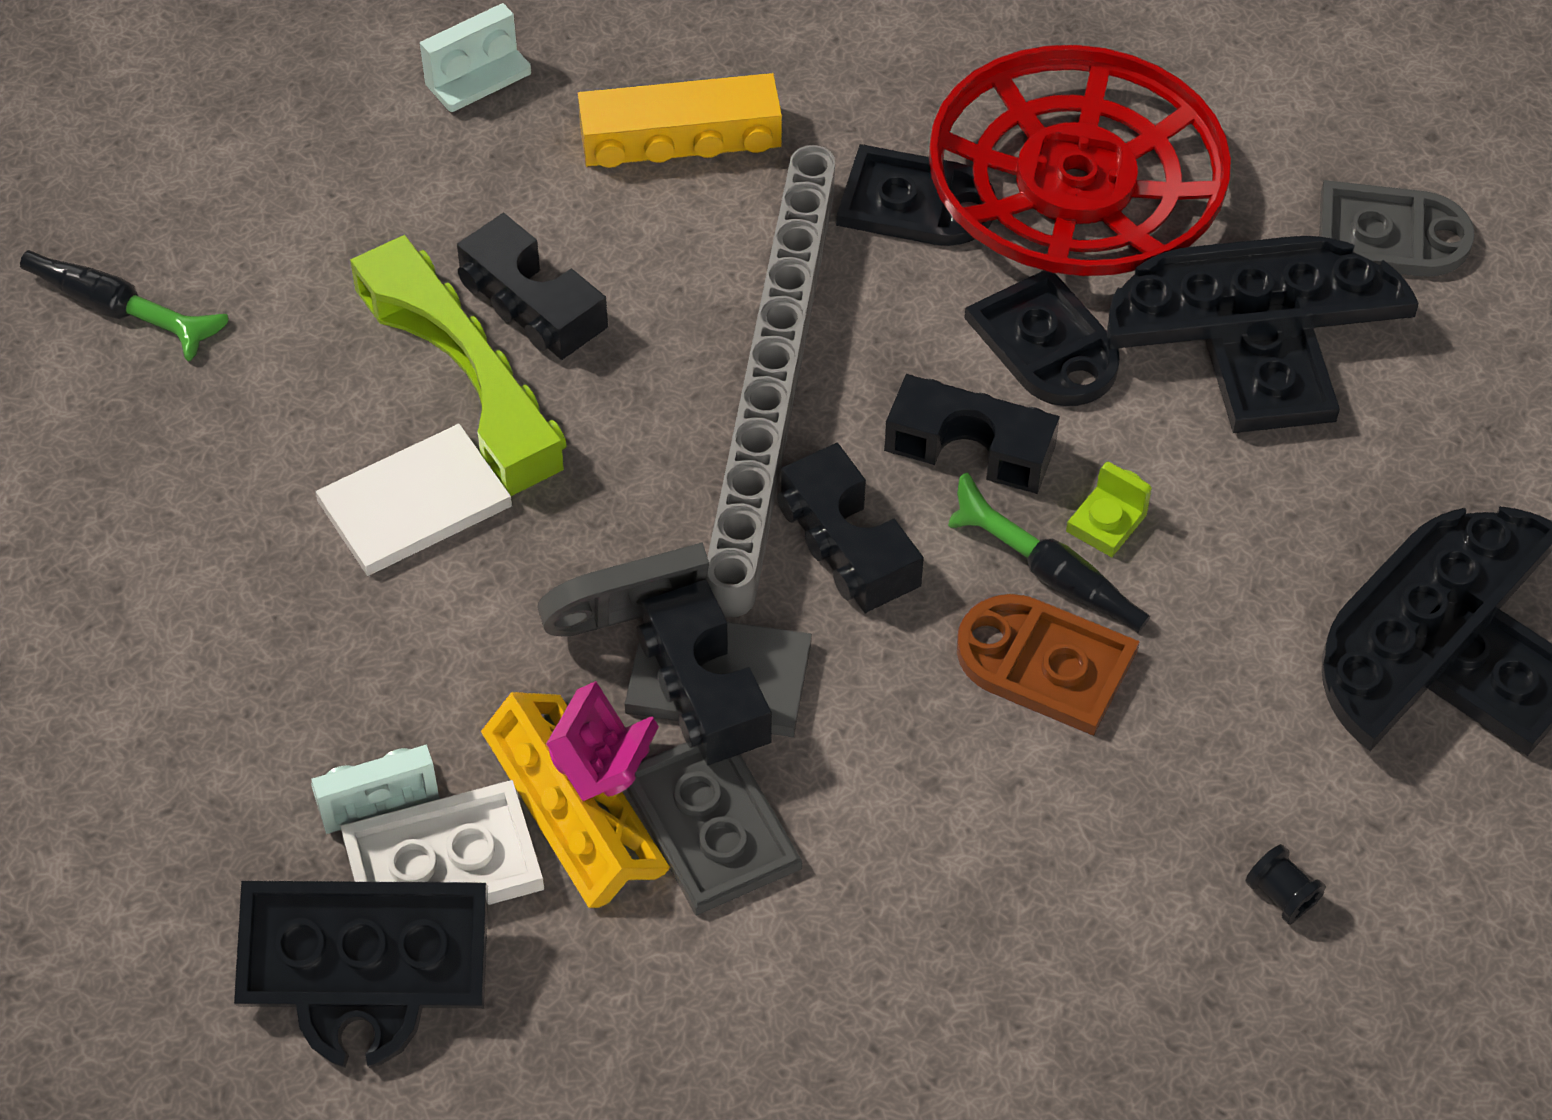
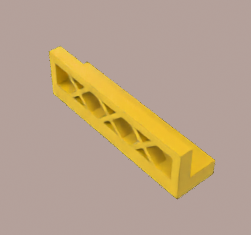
M511 692L481 730V733L509 779L513 780L517 792L588 908H600L608 904L628 880H655L665 875L670 866L623 792L610 797L606 796L603 792L582 801L568 777L560 773L554 766L546 743L567 708V704L562 696L556 694ZM541 714H548L555 726L546 721ZM596 801L606 806L610 813L599 807ZM624 845L635 851L639 859H632Z

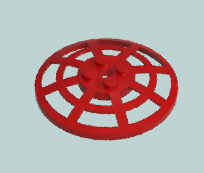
M1052 45L1020 50L994 59L971 72L953 88L941 104L932 126L929 148L931 177L939 198L954 220L973 238L996 253L1023 265L1052 273L1077 276L1117 275L1135 271L1137 266L1154 256L1171 250L1190 247L1210 228L1221 211L1230 181L1231 157L1226 135L1216 115L1200 95L1181 79L1158 65L1130 54L1107 48L1082 45ZM1077 70L1089 72L1085 96L1053 95L1026 102L1012 80L1023 75L1045 71ZM1113 76L1125 79L1147 88L1167 100L1177 110L1154 125L1134 110L1104 99L1108 78ZM995 88L1008 111L1002 113L987 127L981 135L978 144L951 133L954 122L963 110L981 94ZM1053 112H1081L1079 122L1059 123L1044 127L1036 117ZM1100 116L1108 117L1126 125L1137 132L1139 136L1125 143L1116 134L1098 126ZM1017 124L1028 137L1020 151L1019 158L993 150L999 139ZM1189 124H1192L1200 134L1209 153L1213 172L1212 181L1181 182L1180 162L1168 139ZM1154 149L1163 165L1166 182L1137 180L1138 165L1136 159ZM945 150L973 161L974 184L984 204L968 207L961 206L946 182L943 163ZM987 168L1016 175L1020 193L998 200L990 185ZM1081 169L1088 175L1075 177L1068 174L1066 170ZM1132 197L1162 200L1155 212L1138 226L1121 212L1129 204ZM1209 199L1206 209L1198 222L1186 233L1166 245L1150 236L1168 219L1178 200ZM1034 208L1039 213L1056 220L1053 233L1049 235L1033 229L1016 219L1013 215ZM998 220L1017 235L1039 245L1049 247L1048 253L1044 254L1029 250L1003 239L980 223ZM1103 221L1117 234L1113 237L1095 240L1072 239L1076 224H1091ZM1131 245L1142 252V254L1117 259L1080 260L1068 258L1069 251L1101 252Z

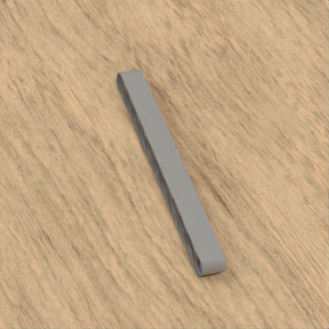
M818 145L801 147L792 154L707 556L709 560L707 582L724 617H739L752 609L759 586L834 199L835 157L831 151Z

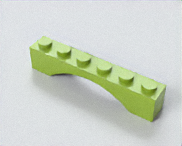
M403 235L350 259L355 291L380 324L405 330L429 341L448 354L467 374L479 395L482 405L477 431L480 454L510 496L564 470L562 450L566 449L567 445L560 427L554 420L548 422L539 412V405L532 390L526 384L520 386L513 378V372L506 356L500 350L494 352L491 349L478 319L475 316L469 318L461 309V303L456 291L450 283L442 284L436 276L435 267L424 250L417 251L409 239Z

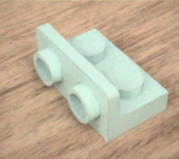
M504 3L420 42L425 85L450 112L465 107L531 74L530 63L517 50L514 14Z
M427 744L413 749H396L386 754L383 758L356 766H339L330 770L326 775L311 779L312 790L326 834L341 830V825L439 799L434 766Z

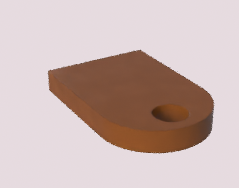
M1005 594L981 601L965 615L958 630L957 656L965 674L982 689L1094 736L1138 652L1140 641L1035 598L1017 594ZM981 626H992L1002 633L1003 638L996 643L985 644L978 641L972 632Z

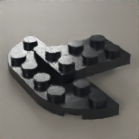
M1291 236L1193 246L1164 252L1136 267L1135 275L1122 288L1118 287L1113 296L1107 325V341L1109 349L1205 339L1233 433L1337 422L1340 408L1314 328L1412 318L1416 315L1419 303L1409 284L1391 265L1384 260L1378 265L1370 259L1353 252L1355 245L1345 241L1319 236Z
M1499 506L1497 513L1477 512L1466 514V508H1461L1441 514L1429 520L1412 533L1343 606L1332 623L1322 656V680L1332 710L1345 729L1360 744L1371 751L1427 689L1526 756H1529L1552 729V643L1500 610V608L1552 552L1551 520L1528 511Z

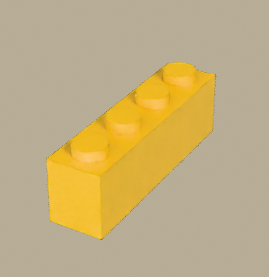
M774 73L578 92L580 128L586 167L601 165L612 168L622 163L647 160L661 163L671 158L697 155L711 158L720 153L747 150L753 153H760L769 148L782 146V114Z

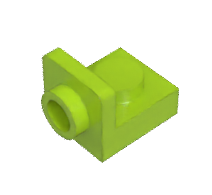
M1105 462L1099 470L1097 487L1068 520L1066 532L1112 558L1146 517L1152 487L1136 473L1123 470L1111 462Z

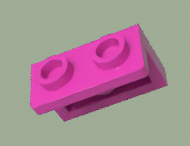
M597 681L577 689L546 745L549 748L554 766L560 773L568 777L582 801L603 792L606 796L610 797L621 793L633 784L636 779L635 773L642 759L650 752L649 745L659 726L652 716L625 727Z

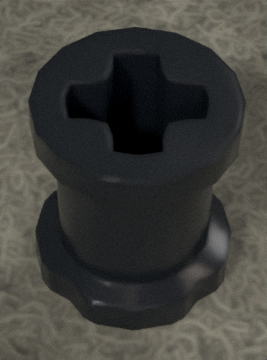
M1280 844L1268 851L1253 866L1245 882L1251 889L1260 888L1283 910L1282 919L1287 924H1292L1317 904L1324 894L1326 885L1318 879L1312 881L1289 859L1290 851Z

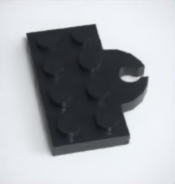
M241 881L234 1004L238 1007H296L299 1028L311 1048L333 1064L345 1068L349 1055L342 1046V1033L345 1027L353 1021H368L374 1028L375 1037L373 1044L365 1053L367 1066L372 1068L382 1065L402 1053L417 1033L423 1008L484 1009L489 886L487 883Z

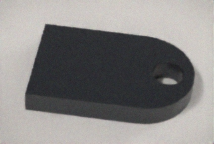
M863 144L859 145L837 212L836 226L940 246L960 245L975 239L954 220L940 200L931 177L929 157ZM943 160L947 185L959 203L973 202L978 205L984 204L974 184L972 167L958 162ZM992 221L982 222L980 224H982L986 228H989Z
M1043 270L965 308V320L1018 382L1036 398L1054 405L1079 406L1101 398L1113 386L1118 373L1119 350L1109 349L1107 330L1056 273ZM1074 371H1086L1092 374L1096 380L1090 384L1081 385L1071 381L1068 375Z

